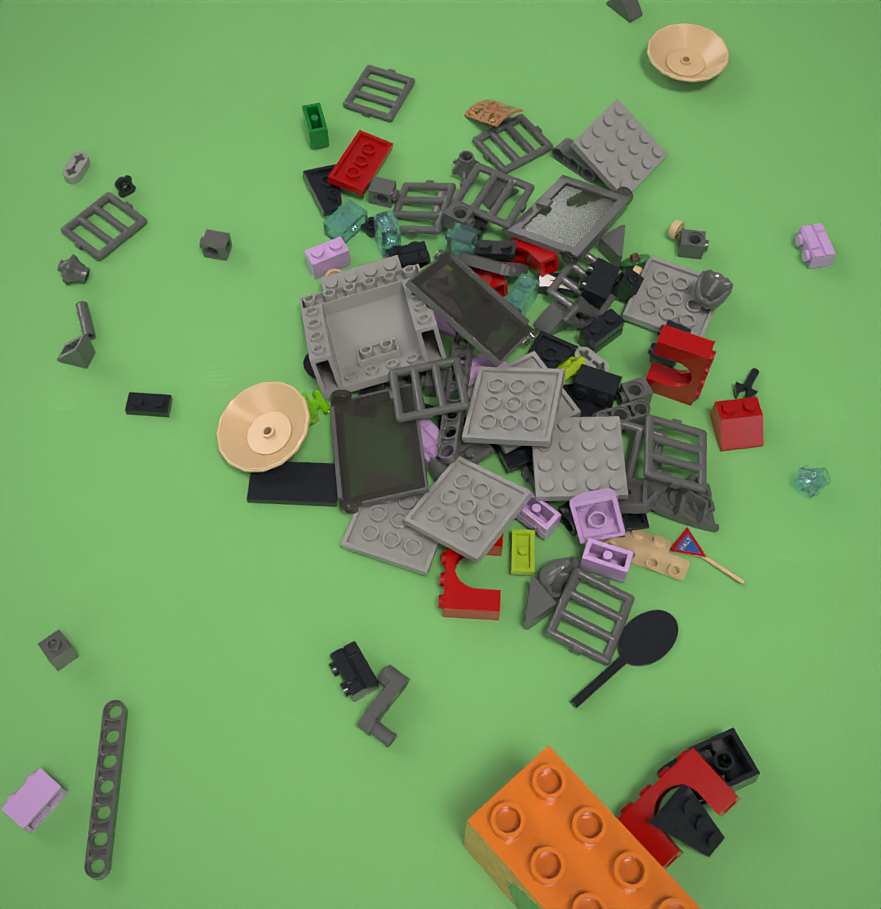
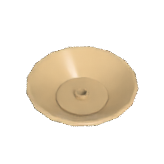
M688 23L668 25L656 31L648 41L647 54L651 64L663 75L678 81L699 82L709 80L719 75L728 64L729 50L724 40L714 31L700 25Z
M281 381L261 382L244 389L229 402L220 417L216 433L219 452L229 465L244 472H265L282 465L299 450L308 434L311 416L307 400L297 388Z

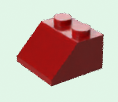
M758 397L716 401L714 403L710 418L720 452L763 447V413Z

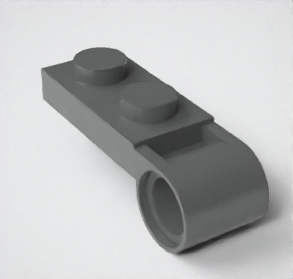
M466 443L460 447L459 456L477 465L495 453L490 444ZM440 457L430 462L427 468L437 481L450 464L443 463Z

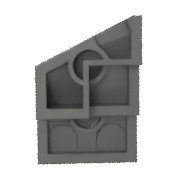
M693 474L685 478L694 482L698 481V477ZM707 484V490L704 493L682 487L678 489L668 487L651 508L655 512L681 524L710 532L719 531V524H715L713 512L715 511V506L711 498L712 493L709 484Z

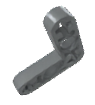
M464 252L459 254V259L468 266L506 276H527L529 266L525 264L500 262Z

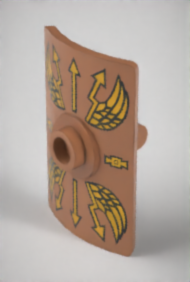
M486 99L471 106L464 115L488 124L490 128H493L504 122V119L508 116L523 112V109L493 99Z

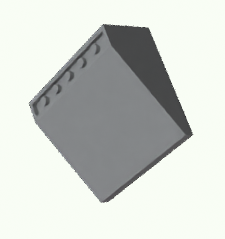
M419 264L409 265L399 270L388 271L382 275L367 277L361 281L347 283L344 286L330 288L320 293L309 294L299 298L309 360L324 400L389 381L388 372L391 369L446 358L433 310L405 286L409 279L420 272ZM425 284L421 285L420 288L427 294Z

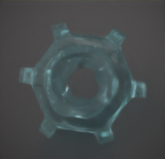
M807 465L798 468L799 475L794 479L796 489L805 492L808 498L817 496L819 491L831 482L826 468H811Z

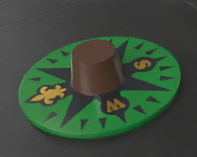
M633 253L630 255V258L621 262V266L629 267L647 261L650 255Z

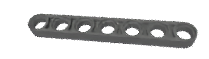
M457 334L453 339L451 357H466L465 362L461 363L463 374L467 377L468 387L466 388L468 393L474 346L469 342L465 346H459V343L466 339L462 335ZM449 366L445 392L447 404L460 402V398L456 400L451 399L453 394L458 393L457 383L454 381L453 366ZM465 410L458 411L457 417L452 419L448 418L450 413L442 414L437 454L445 464L454 463L459 457ZM456 430L454 436L446 437L448 431ZM445 450H454L450 456H443Z
M119 700L108 702L104 706L84 864L86 875L93 880L106 878L110 873L128 719V710ZM119 706L122 708V713L119 717L114 719L109 717V712L113 707ZM114 730L118 731V740L114 743H108L106 741L108 733ZM110 755L116 756L117 761L113 767L105 768L103 766L106 757ZM105 781H112L114 784L112 791L108 794H102L100 791L101 785ZM105 806L110 807V816L105 820H99L97 817L99 809ZM99 833H106L108 836L106 844L102 847H96L94 844L95 837ZM96 860H103L105 863L104 870L100 874H92V864Z

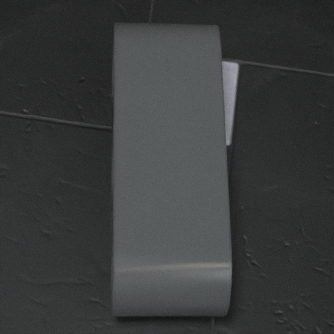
M565 138L552 149V155L559 163L586 181L593 182L598 177L570 146L574 140Z
M640 399L596 413L619 416L620 419L644 426L645 418L649 415L651 407L648 402Z

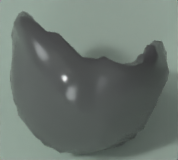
M712 270L703 271L698 276L693 290L694 300L705 309L718 308L731 294L733 283L718 272Z
M575 556L550 560L542 566L539 582L552 598H560L572 568L579 566L578 560L575 559ZM578 578V580H577V583H576V585H575V588H576V587L578 586V584H579V581H580L579 578Z

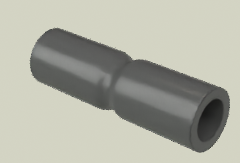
M80 301L75 306L82 334H87L91 341L95 339L96 335L87 302Z

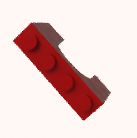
M516 238L509 240L517 241L515 260H496L526 264L541 277L559 270L557 253ZM468 266L502 297L508 295L507 279L503 275Z
M663 325L653 354L678 362L688 370H677L652 362L646 380L653 393L691 406L694 398L699 399L714 360L716 351L712 349L715 341Z
M503 534L486 555H502ZM447 547V552H442L441 565L446 566L445 573L440 574V587H444V595H439L438 609H443V617L499 621L501 590L479 589L465 585L458 578L455 570L457 565L466 557Z
M694 748L690 751L685 749L676 758L678 762L672 768L668 766L663 769L657 776L659 780L653 786L649 784L644 787L639 793L640 798L635 803L629 802L620 811L622 815L618 818L665 870L684 853L666 832L649 823L659 812L661 801L667 793L685 784L696 790L721 817L741 800L735 791Z

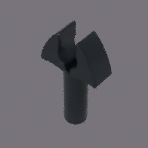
M752 368L743 384L736 381L733 390L735 399L744 390L746 391L745 398L756 396L758 391L752 389V386L759 374L758 369Z

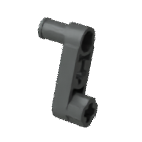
M388 665L380 674L378 682L385 688L367 709L357 725L359 729L369 736L373 735L384 743L386 747L392 745L397 734L383 725L381 719L410 681V678L392 665Z

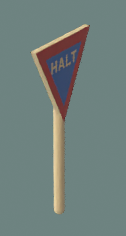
M688 527L669 550L672 553L701 557L739 583H745L742 578L706 556Z

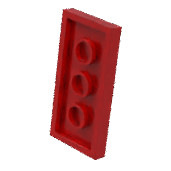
M359 130L329 174L328 183L363 196L370 186L373 177L377 175L392 151L393 143Z

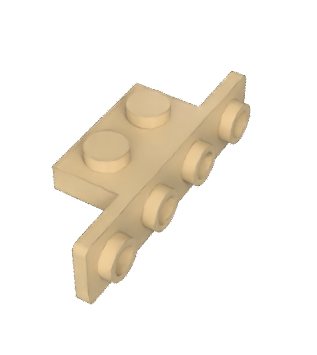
M642 529L626 531L625 537L618 536L598 540L634 552L631 563L680 581L684 580L690 566L689 560L669 553L672 541L667 540L663 536L644 532Z

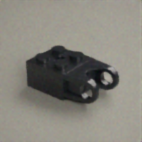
M734 727L688 748L689 751L692 748L697 750L735 792L755 783L760 775L758 768ZM676 758L661 767L656 773L657 776L666 767L672 768L678 762ZM718 762H721L722 765H723V764H726L727 767H726V768L720 767V766L718 765ZM691 788L702 806L708 804L696 790Z

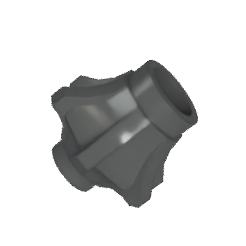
M462 151L458 159L453 161L455 167L452 169V174H458L462 180L463 178L466 179L475 164L480 162L475 160L472 152Z
M72 254L69 259L59 262L57 271L61 272L63 282L66 284L71 282L85 283L89 276L90 268L82 264L78 257Z

